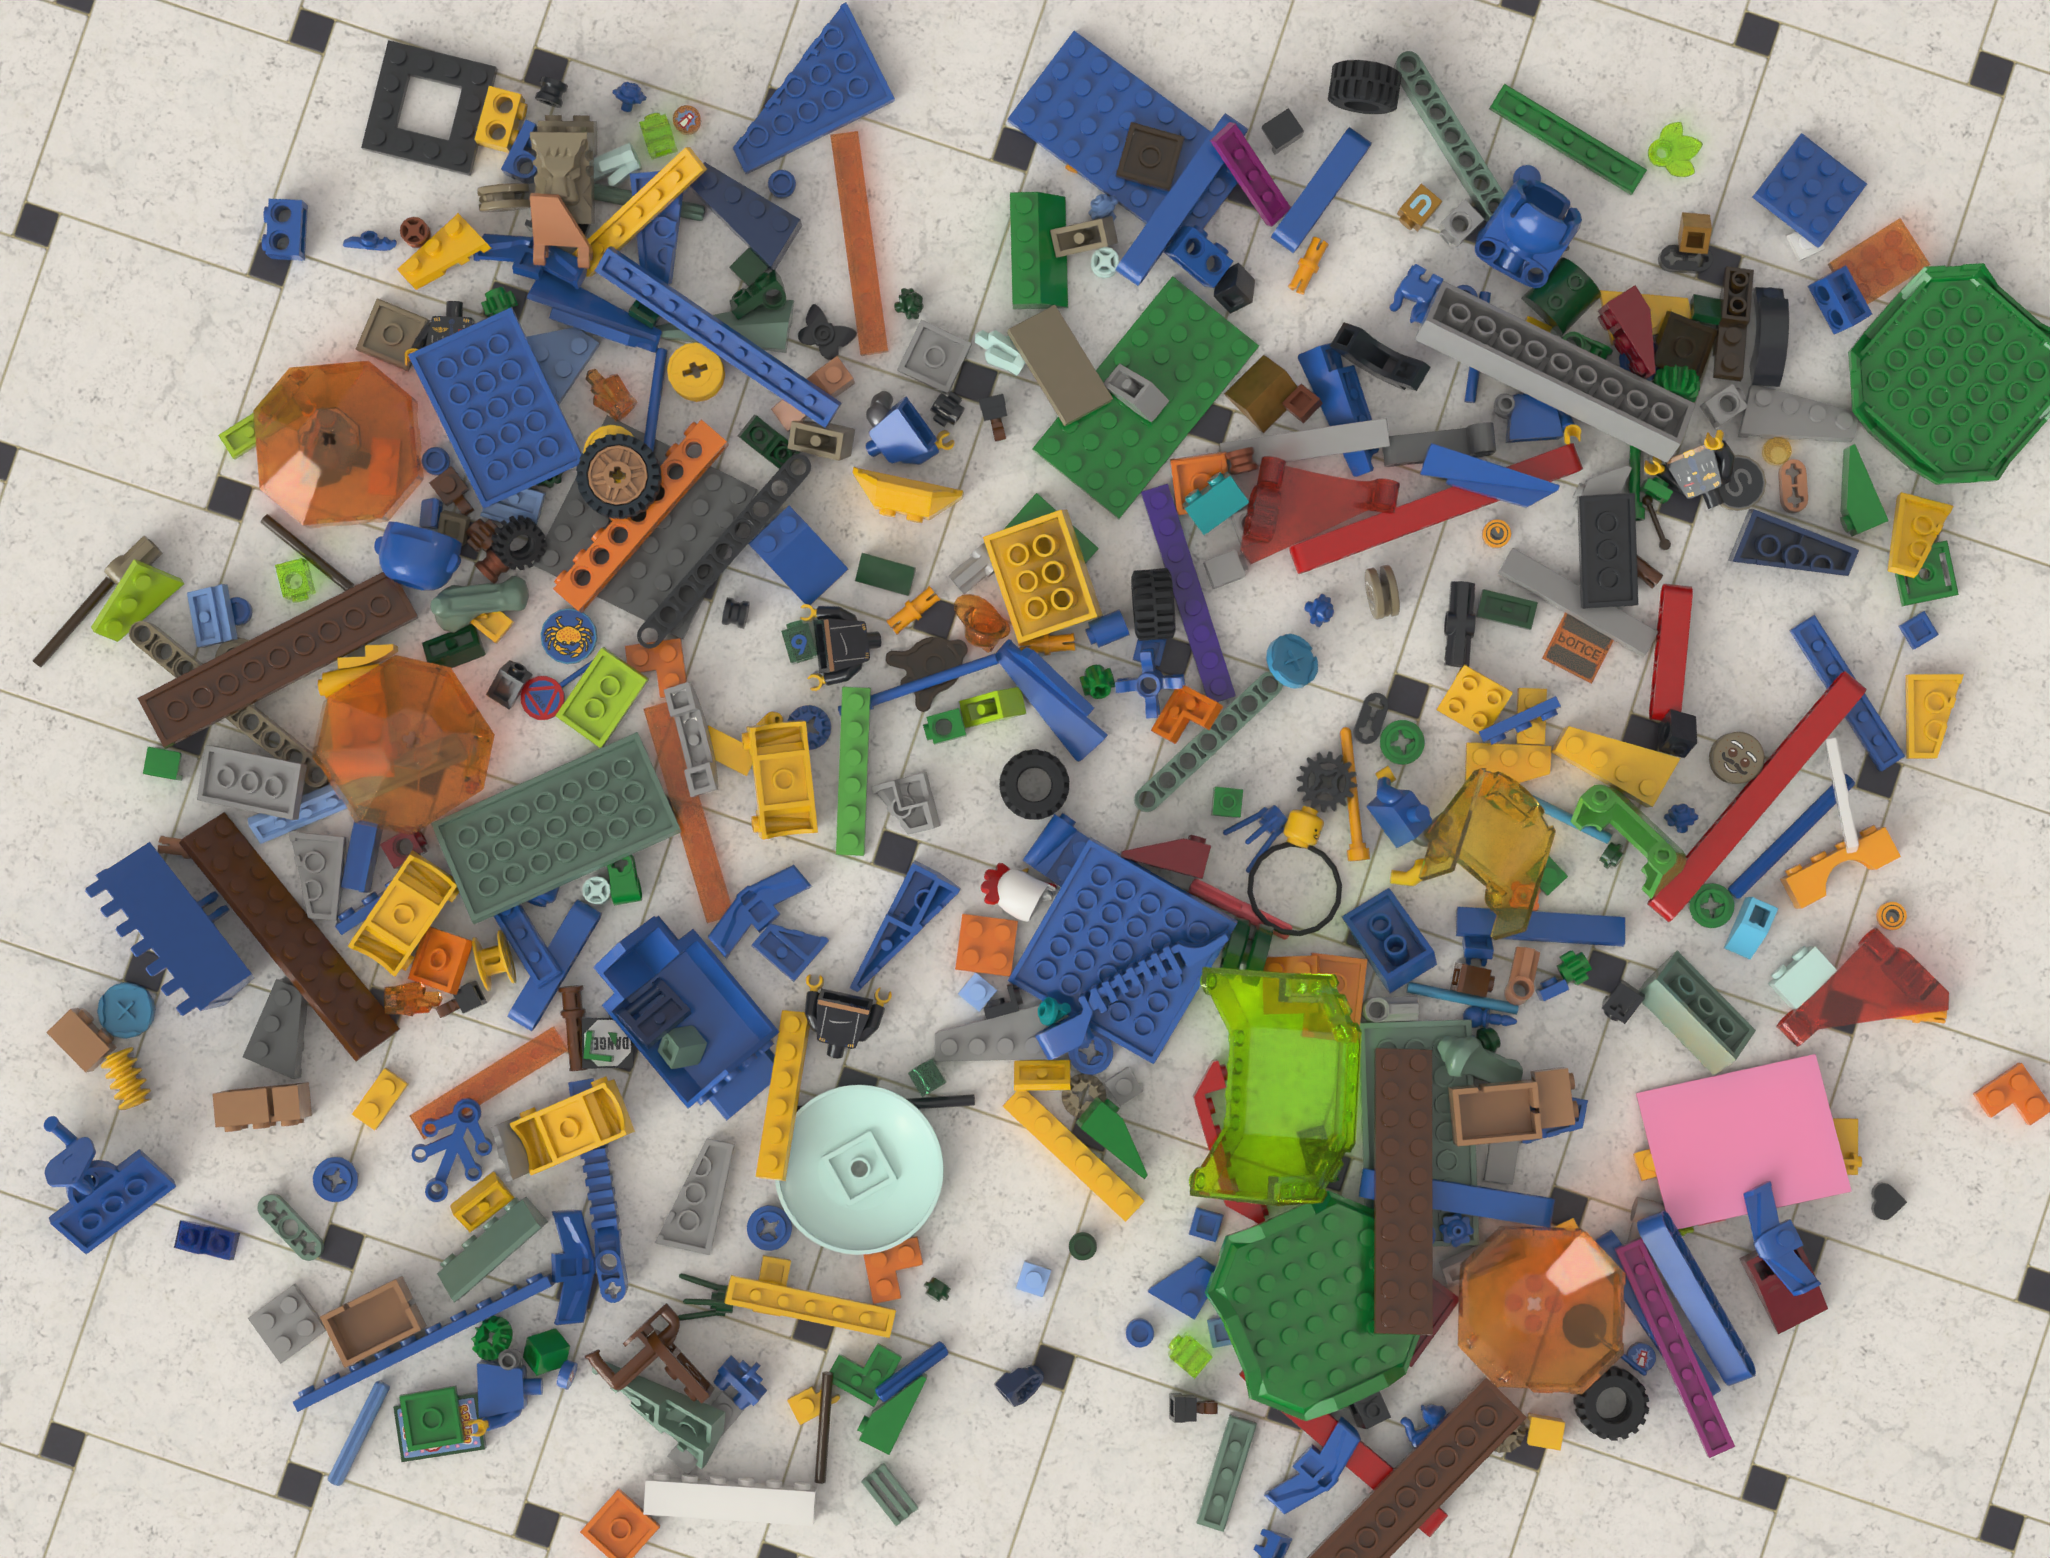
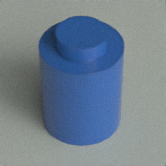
M1119 609L1089 621V628L1085 629L1090 644L1096 643L1098 648L1130 635Z

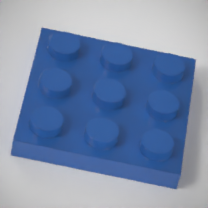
M1801 133L1752 198L1819 248L1866 187L1867 183Z

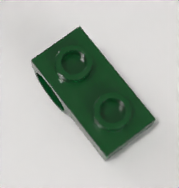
M776 270L761 274L750 287L738 290L732 296V299L729 300L732 313L739 320L760 304H763L770 310L781 308L786 302V293L782 279ZM772 289L779 291L775 296L766 295Z

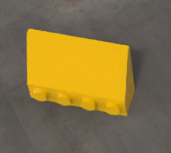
M1067 509L1059 510L983 537L1018 643L1103 616Z

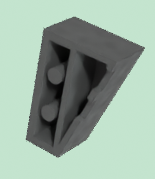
M284 978L275 980L243 1054V1058L292 1079L301 1078L302 1074L301 1061L302 1051H304L303 1038L308 1002L291 981Z

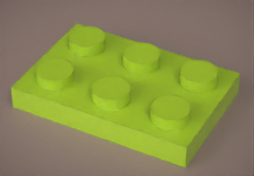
M602 647L556 714V717L596 746L602 748L647 684L649 678L605 647Z

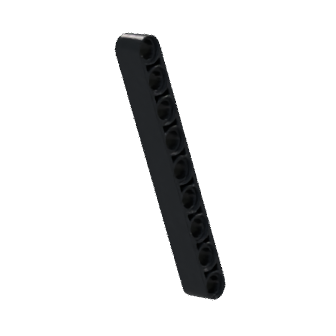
M802 454L793 455L783 464L643 623L637 632V639L641 646L652 649L657 647L805 480L811 471V463L806 456ZM801 460L806 466L805 473L802 475L792 473L790 469L791 462ZM782 481L787 485V493L784 496H777L772 492V484L774 482ZM757 502L766 503L769 508L768 515L765 517L756 516L753 512L754 504ZM745 523L750 527L751 532L747 538L737 537L734 531L737 524ZM720 544L729 545L732 549L731 557L725 560L720 559L716 555L717 546ZM709 565L713 569L714 574L710 580L704 581L698 577L697 570L700 566ZM683 586L692 587L695 591L694 599L689 602L682 601L679 597L680 588ZM665 607H671L676 611V619L671 623H665L660 618V612ZM647 628H653L658 633V639L653 644H646L641 638L642 632Z

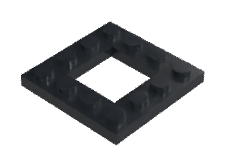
M388 40L361 148L366 151L471 176L479 146L474 139L488 87L494 86L497 67ZM410 76L462 89L449 140L397 128Z

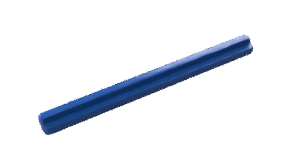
M1845 774L1849 791L1855 785V782L1849 775ZM1833 784L1729 886L1728 890L1735 898H1741L1836 804Z

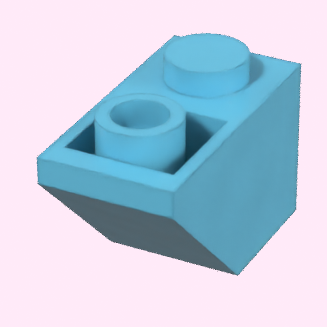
M1745 897L1724 949L1751 959L1767 936L1778 908L1754 897Z

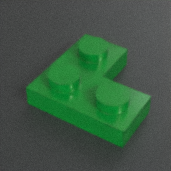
M877 1343L864 1367L839 1353L829 1372L834 1373V1385L875 1407L879 1399L875 1392L876 1387L892 1376L902 1356Z

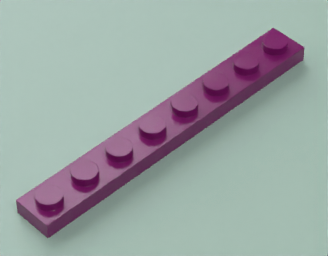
M1639 1237L1614 1248L1707 1457L1711 1458L1734 1448V1442L1642 1238Z

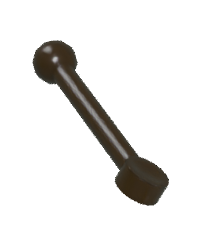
M1645 495L1642 498V503L1647 506L1659 536V547L1662 550H1668L1671 542L1665 539L1652 506L1653 498L1650 495Z

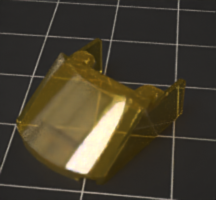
M1481 768L1473 771L1425 834V837L1430 842L1419 878L1422 881H1426L1451 873L1455 870L1458 863L1486 886L1485 903L1496 914L1490 937L1498 940L1527 930L1556 830L1553 825L1548 827L1542 816L1545 810L1521 784L1499 771L1493 773L1486 771L1487 768Z

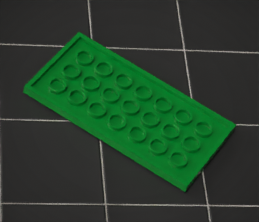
M1172 276L1096 370L1104 383L1120 363L1152 382L1169 400L1153 422H1150L1135 413L1110 393L1113 398L1110 403L1067 426H1064L1058 417L1032 450L1119 520L1255 353L1259 345Z

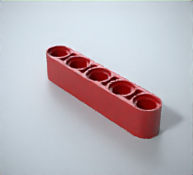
M1663 584L1661 588L1657 623L1658 633L1656 635L1649 705L1650 720L1661 721L1670 709L1682 711L1693 588L1691 586Z

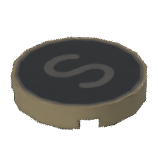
M1735 455L1731 482L1718 487L1724 501L1720 506L1727 510L1742 511L1749 509L1759 502L1765 492L1766 479L1764 471L1756 461L1747 456Z

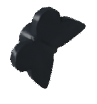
M816 304L811 305L806 316L808 326L802 328L798 333V339L801 343L810 346L816 344V346H819L821 355L828 360L838 356L839 346H847L857 336V332L852 328L833 326L832 323H828L824 312Z

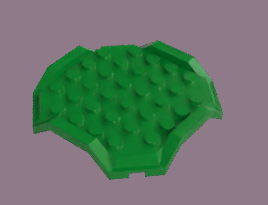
M1984 263L1947 267L1946 265L1923 267L1898 292L1848 351L1853 413L1866 431L1904 465L1936 485L1998 481L2011 461L2050 418V327L2041 323L1997 284Z
M1324 1191L1297 1207L1257 1225L1225 1236L1218 1255L1220 1256L1214 1273L1210 1276L1205 1294L1222 1319L1241 1364L1249 1399L1280 1410L1303 1421H1308L1343 1409L1389 1387L1406 1375L1420 1335L1374 1334V1209L1331 1191Z

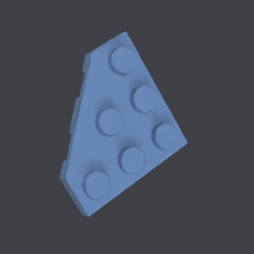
M575 327L527 336L559 405L600 345L598 341Z

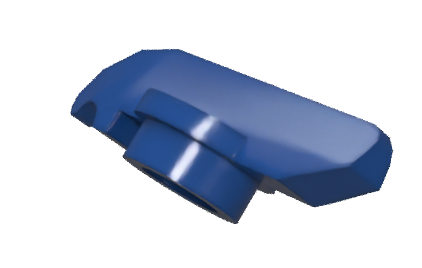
M365 231L361 234V237L352 236L343 242V246L347 248L379 251L391 250L397 244L395 239L389 240L387 237L379 239L374 231Z

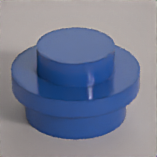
M1531 165L1519 167L1513 175V184L1523 178L1526 181L1533 179L1541 182L1540 172Z
M777 170L769 177L768 187L775 197L786 198L795 191L796 181L789 171Z
M432 447L423 454L422 466L429 474L440 475L449 468L450 457L444 449Z

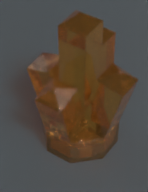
M596 369L587 371L585 379L591 384L590 391L594 394V406L608 413L616 422L621 421L635 408L638 402L629 393L618 374L610 375L609 378L605 379Z
M415 981L397 986H384V1013L403 1014L412 1017L416 1013H429L433 1006L440 1005L443 998L439 991L425 992L426 987L421 982L417 983Z

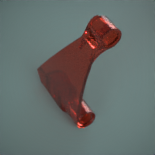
M1264 456L1261 458L1257 485L1253 487L1250 494L1240 552L1251 565L1366 511L1394 513L1400 483L1383 478L1372 481H1357L1289 467L1286 466V461L1283 459Z
M1875 927L1859 941V948L1798 1009H1793L1778 1022L1776 1027L1798 1047L1820 1029L1949 1010V992L1908 951L1896 947Z

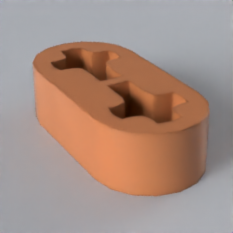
M1792 459L1783 463L1779 468L1780 503L1786 512L1797 513L1802 511L1808 504L1807 473L1805 465L1801 461ZM1791 465H1793L1794 470L1799 471V475L1794 477V484H1792L1791 475H1786V470L1790 469ZM1792 488H1795V496L1801 499V502L1796 504V508L1793 507V503H1788L1787 500L1793 494Z

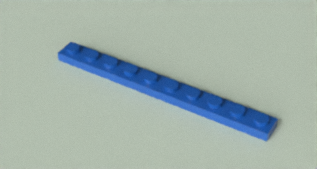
M610 246L606 249L595 272L824 428L829 426L842 404L840 401L614 247Z
M540 1272L526 1279L528 1285L520 1289L516 1285L511 1286L501 1292L503 1297L492 1301L491 1297L475 1305L477 1310L467 1314L466 1310H463L450 1317L451 1323L442 1327L439 1322L425 1329L427 1335L418 1339L415 1335H412L399 1342L400 1348L391 1352L390 1347L374 1354L376 1360L368 1364L362 1360L348 1367L350 1373L342 1377L339 1372L324 1379L325 1385L315 1389L314 1385H311L299 1391L300 1397L293 1401L296 1411L299 1412L552 1287L555 1282H552L551 1273L543 1277Z

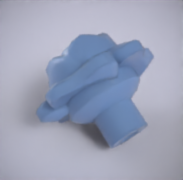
M1100 194L1091 201V210L1088 214L1092 220L1112 216L1114 221L1116 215L1113 210L1119 201L1115 195Z

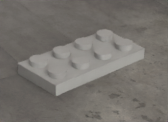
M205 745L197 800L290 820H298L307 764L214 745Z

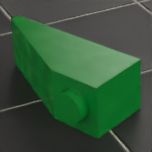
M1855 444L1843 450L1840 507L1842 527L1845 532L1850 533L1851 537L1889 521Z
M1096 1097L1076 1121V1124L1145 1179L1148 1174L1123 1118L1117 1113L1120 1108L1108 1098L1103 1102Z
M923 1373L890 1399L876 1407L870 1417L864 1415L857 1431L861 1432L859 1441L890 1455L925 1384L927 1374Z

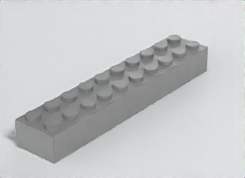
M1445 281L1441 283L1431 300L1415 337L1416 341L1666 463L1681 445L1695 407V403Z

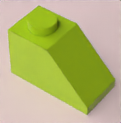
M1018 687L997 690L959 701L965 728L1026 714L1022 691Z

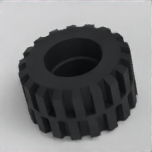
M1345 60L1335 63L1332 66L1328 101L1338 108L1356 113L1386 114L1393 112L1397 109L1402 74L1391 66L1373 61Z
M1168 568L1133 571L1131 576L1135 634L1138 640L1173 638L1176 624L1173 583Z
M1032 749L1022 751L1010 758L1000 775L999 788L1005 805L1014 814L1028 820H1040L1052 816L1063 806L1069 793L1070 781L1065 766L1056 756L1045 750ZM1030 768H1038L1045 771L1051 780L1049 794L1040 801H1029L1022 797L1018 790L1020 775Z
M1603 1365L1599 1366V1370L1591 1369L1588 1371L1590 1375L1587 1377L1583 1376L1580 1379L1582 1382L1580 1387L1576 1386L1575 1388L1577 1396L1573 1397L1574 1405H1576L1575 1412L1580 1418L1581 1423L1599 1438H1609L1611 1441H1618L1619 1437L1627 1439L1629 1438L1628 1434L1631 1432L1636 1434L1639 1431L1637 1427L1640 1424L1644 1425L1646 1422L1644 1415L1649 1414V1407H1647L1649 1397L1645 1394L1646 1389L1643 1384L1630 1372L1620 1369L1618 1366L1611 1365V1367ZM1611 1387L1622 1389L1626 1395L1624 1410L1613 1418H1603L1600 1416L1596 1409L1599 1395Z

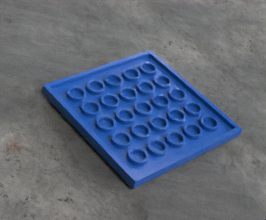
M1090 837L1008 981L1042 1001L1051 997L1055 998L1058 1004L1068 1003L1071 1007V1012L1067 1015L1071 1016L1083 1010L1078 1000L1080 994L1088 991L1091 995L1089 990L1092 985L1098 982L1101 985L1104 978L1110 975L1113 978L1115 973L1121 969L1126 971L1129 964L1133 962L1138 964L1140 958L1146 955L1150 957L1151 953L1158 948L1161 951L1164 945L1170 941L1172 944L1180 939L1190 943H1202L1214 938L1227 929L1231 934L1238 921L1134 861L1121 857L1120 853ZM1224 945L1210 956L1189 968L1180 952H1177L1185 967L1183 974L1176 976L1168 959H1165L1171 970L1168 972V976L1161 978L1154 965L1153 968L1157 973L1154 975V980L1148 982L1142 972L1141 975L1144 980L1141 981L1140 986L1135 988L1131 979H1129L1132 987L1125 994H1122L1119 986H1117L1121 994L1118 996V1000L1111 1003L1107 995L1106 997L1110 1003V1006L1107 1007L1108 1011L1101 1014L1099 1009L1095 1010L1089 1027L1154 1064Z

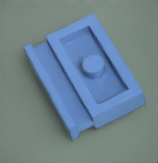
M528 488L484 508L480 516L498 522L505 520L509 523V517L514 516L517 520L518 515H523L525 519L529 517L537 524L546 492Z
M220 584L215 587L187 592L197 647L203 648L238 639L228 584Z

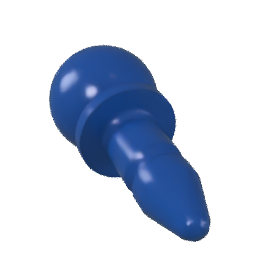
M1470 1006L1463 1013L1464 1020H1471L1472 1028H1478L1481 1025L1484 1028H1488L1489 1023L1491 1025L1501 1024L1502 1026L1517 1024V1020L1513 1017L1490 1014L1489 1009L1482 1010L1477 1006Z

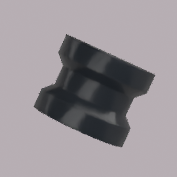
M542 76L540 80L541 89L536 93L535 99L543 104L561 108L563 104L561 98L563 93L567 91L568 85L559 80Z
M727 597L723 610L722 624L729 625L732 623L736 624L738 628L744 629L750 602H735L733 598Z

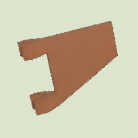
M531 193L534 265L545 266V258L549 256L548 245L577 247L578 268L589 269L590 260L592 261L593 259L592 247L561 197L556 194Z

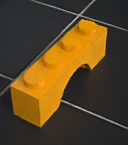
M1871 825L1859 832L1861 837L1858 838L1859 847L1857 852L1847 853L1845 842L1842 840L1834 845L1836 850L1828 854L1825 851L1819 852L1810 857L1811 863L1803 867L1801 864H1797L1785 870L1787 875L1780 878L1795 909H1802L1826 896L1827 878L1832 869L1841 862L1853 860L1863 864L1869 870H1877L1900 858L1901 856L1886 827L1876 828L1875 825Z

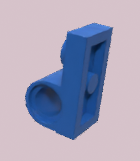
M527 119L501 170L505 175L522 183L532 184L534 183V176L537 175V167L533 165L530 173H520L522 164L526 162L533 163V160L536 159L529 151L532 149L530 132H537V125Z

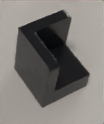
M1289 108L1262 125L1261 128L1273 146L1272 152L1274 155L1300 139L1304 133L1303 128Z
M1240 263L1229 267L1214 289V297L1231 314L1253 303L1255 279Z

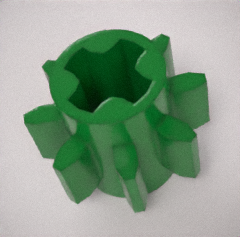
M498 287L486 292L485 297L487 301L481 302L487 317L510 307L518 306L512 291L506 292L504 287Z
M1101 665L1088 667L1085 670V676L1079 678L1084 695L1091 694L1095 699L1107 697L1111 692V688L1115 687L1111 668L1104 669Z
M1570 950L1560 956L1562 963L1557 965V969L1567 984L1573 981L1578 986L1589 979L1586 973L1591 971L1592 968L1582 952L1575 955L1574 951Z

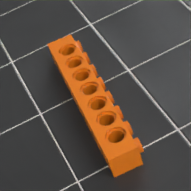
M702 419L698 424L693 422L685 430L684 435L686 437L679 445L674 443L666 452L665 456L667 459L660 466L662 476L660 487L665 489V495L661 500L654 501L648 507L645 519L641 522H635L632 517L627 519L610 518L612 522L606 529L601 527L591 539L594 543L587 551L583 548L574 557L573 562L575 564L568 572L563 570L555 579L554 583L557 585L553 590L580 613L584 612L729 446L728 442ZM695 444L702 447L701 455L697 458L688 457L687 451L689 447ZM673 466L683 467L684 472L681 478L674 480L669 477V471ZM619 529H626L628 532V537L623 543H616L614 541V533ZM600 550H607L609 552V560L605 564L596 563L595 556ZM582 571H588L591 575L590 582L587 585L580 586L577 583L578 574Z

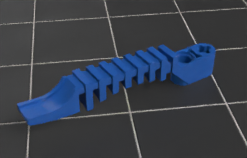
M1227 929L1214 938L1202 943H1190L1180 939L1172 944L1170 941L1164 945L1161 951L1158 948L1151 953L1150 957L1146 955L1140 958L1138 964L1135 962L1129 964L1126 971L1121 969L1115 973L1113 978L1111 975L1104 978L1101 985L1099 982L1092 985L1089 990L1091 995L1088 991H1085L1078 998L1083 1010L1035 1034L1047 1060L1057 1058L1095 1037L1089 1027L1093 1013L1097 1009L1100 1010L1101 1014L1108 1011L1107 1007L1110 1006V1003L1106 997L1107 995L1111 1003L1118 1000V996L1121 994L1117 986H1119L1122 994L1129 992V988L1132 987L1129 979H1131L1135 988L1140 986L1141 981L1144 980L1141 975L1142 972L1148 982L1154 980V975L1157 974L1153 968L1154 965L1161 978L1168 976V972L1171 970L1165 959H1168L1176 976L1183 974L1185 967L1177 952H1180L1189 968L1223 946L1231 937L1229 930Z
M594 1078L568 1082L570 1097L593 1088L591 1082L595 1081ZM604 1144L581 1154L580 1158L585 1161L582 1167L583 1173H587L585 1184L586 1187L589 1186V1192L587 1193L588 1201L591 1200L592 1203L589 1210L590 1215H594L591 1225L592 1229L595 1230V1263L600 1293L605 1301L616 1303L624 1298L629 1283L621 1243L622 1231L619 1229L620 1218L616 1211L618 1206L617 1201L614 1199L616 1193L615 1188L612 1187L611 1163L607 1156L609 1152L608 1145ZM603 1255H614L617 1265L613 1267L605 1265ZM612 1282H615V1286L621 1287L617 1294L614 1293V1290L608 1289Z

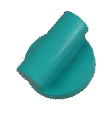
M1051 997L1046 998L1038 1007L1040 1022L1047 1026L1056 1023L1071 1012V1007L1068 1003L1058 1004L1056 999Z

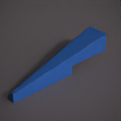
M915 860L886 914L850 989L859 992L873 976L959 893L961 888L941 873Z

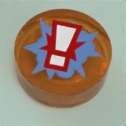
M684 105L674 112L673 124L681 134L691 135L700 128L701 116L696 108Z

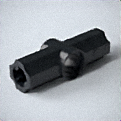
M1464 581L1450 582L1449 608L1446 611L1444 622V635L1446 636L1444 666L1463 667L1465 664L1469 667L1471 638L1474 637L1476 621L1475 613H1473L1475 583Z

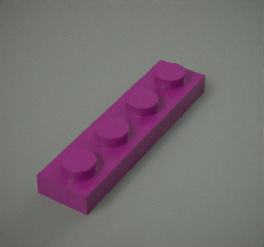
M1229 122L1210 141L1265 224L1272 227L1291 207L1236 123Z

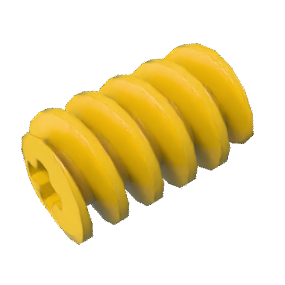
M133 1047L106 1056L107 1060L101 1064L102 1069H111L105 1075V1078L115 1079L109 1086L110 1089L120 1090L114 1095V1099L124 1100L118 1106L119 1110H127L151 1100L145 1099V1096L151 1091L150 1088L141 1089L140 1087L147 1081L146 1078H136V1075L142 1071V1068H132V1065L138 1058L127 1056L134 1050Z

